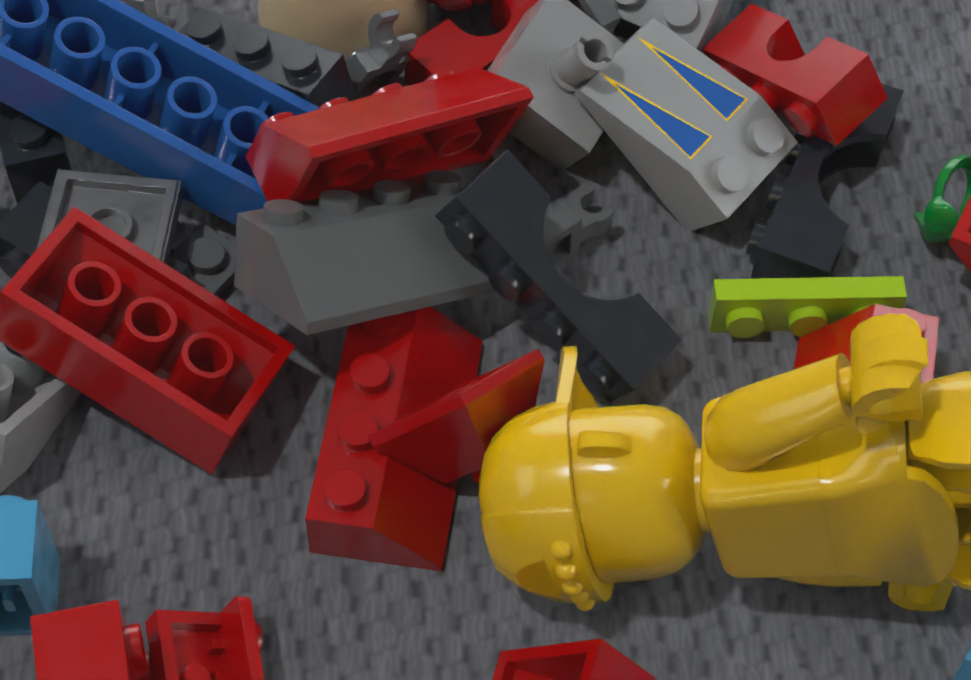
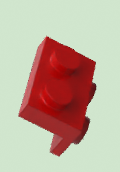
M235 596L221 612L155 610L145 621L153 680H265L260 656L263 643L262 630L259 623L254 620L250 597Z

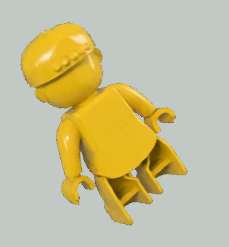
M884 314L871 317L859 323L851 332L850 363L847 357L840 353L738 388L722 397L711 399L705 405L702 413L701 448H699L695 436L686 421L679 414L666 407L646 404L599 407L583 384L577 371V346L563 347L560 355L556 401L535 406L512 418L494 435L484 454L478 498L481 510L482 532L496 570L521 589L550 601L575 603L576 607L581 611L591 610L597 602H607L611 598L614 583L658 579L679 571L702 548L706 532H711L722 567L729 575L736 578H779L801 584L829 587L880 586L882 581H887L888 596L894 604L909 610L929 612L944 610L953 587L959 586L963 589L971 590V371L934 378L921 384L920 372L928 366L927 339L922 337L917 321L906 314Z

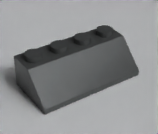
M430 171L424 175V179L410 182L380 180L373 183L372 189L355 192L340 189L326 190L321 192L317 199L301 202L286 199L270 200L264 203L262 209L237 213L234 287L306 335L495 292L489 282V274L470 254L461 252L449 241L445 234L444 226L435 217L467 185L462 182L460 175L453 172Z

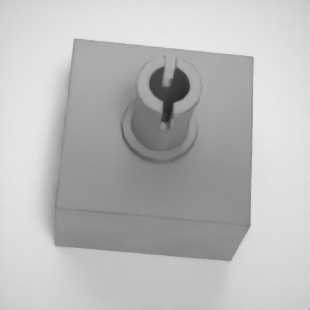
M568 0L537 1L525 12L487 70L528 86L534 96L509 133L551 165L561 170H565L589 154L604 130L574 93L595 74L605 70L609 66L607 62L613 60L614 53L624 43Z

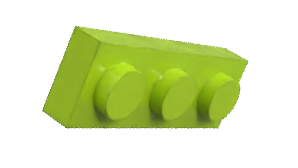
M904 276L714 279L708 307L710 333L727 332L736 338H750L761 332L790 331L793 335L802 337L873 304L904 308L907 299Z

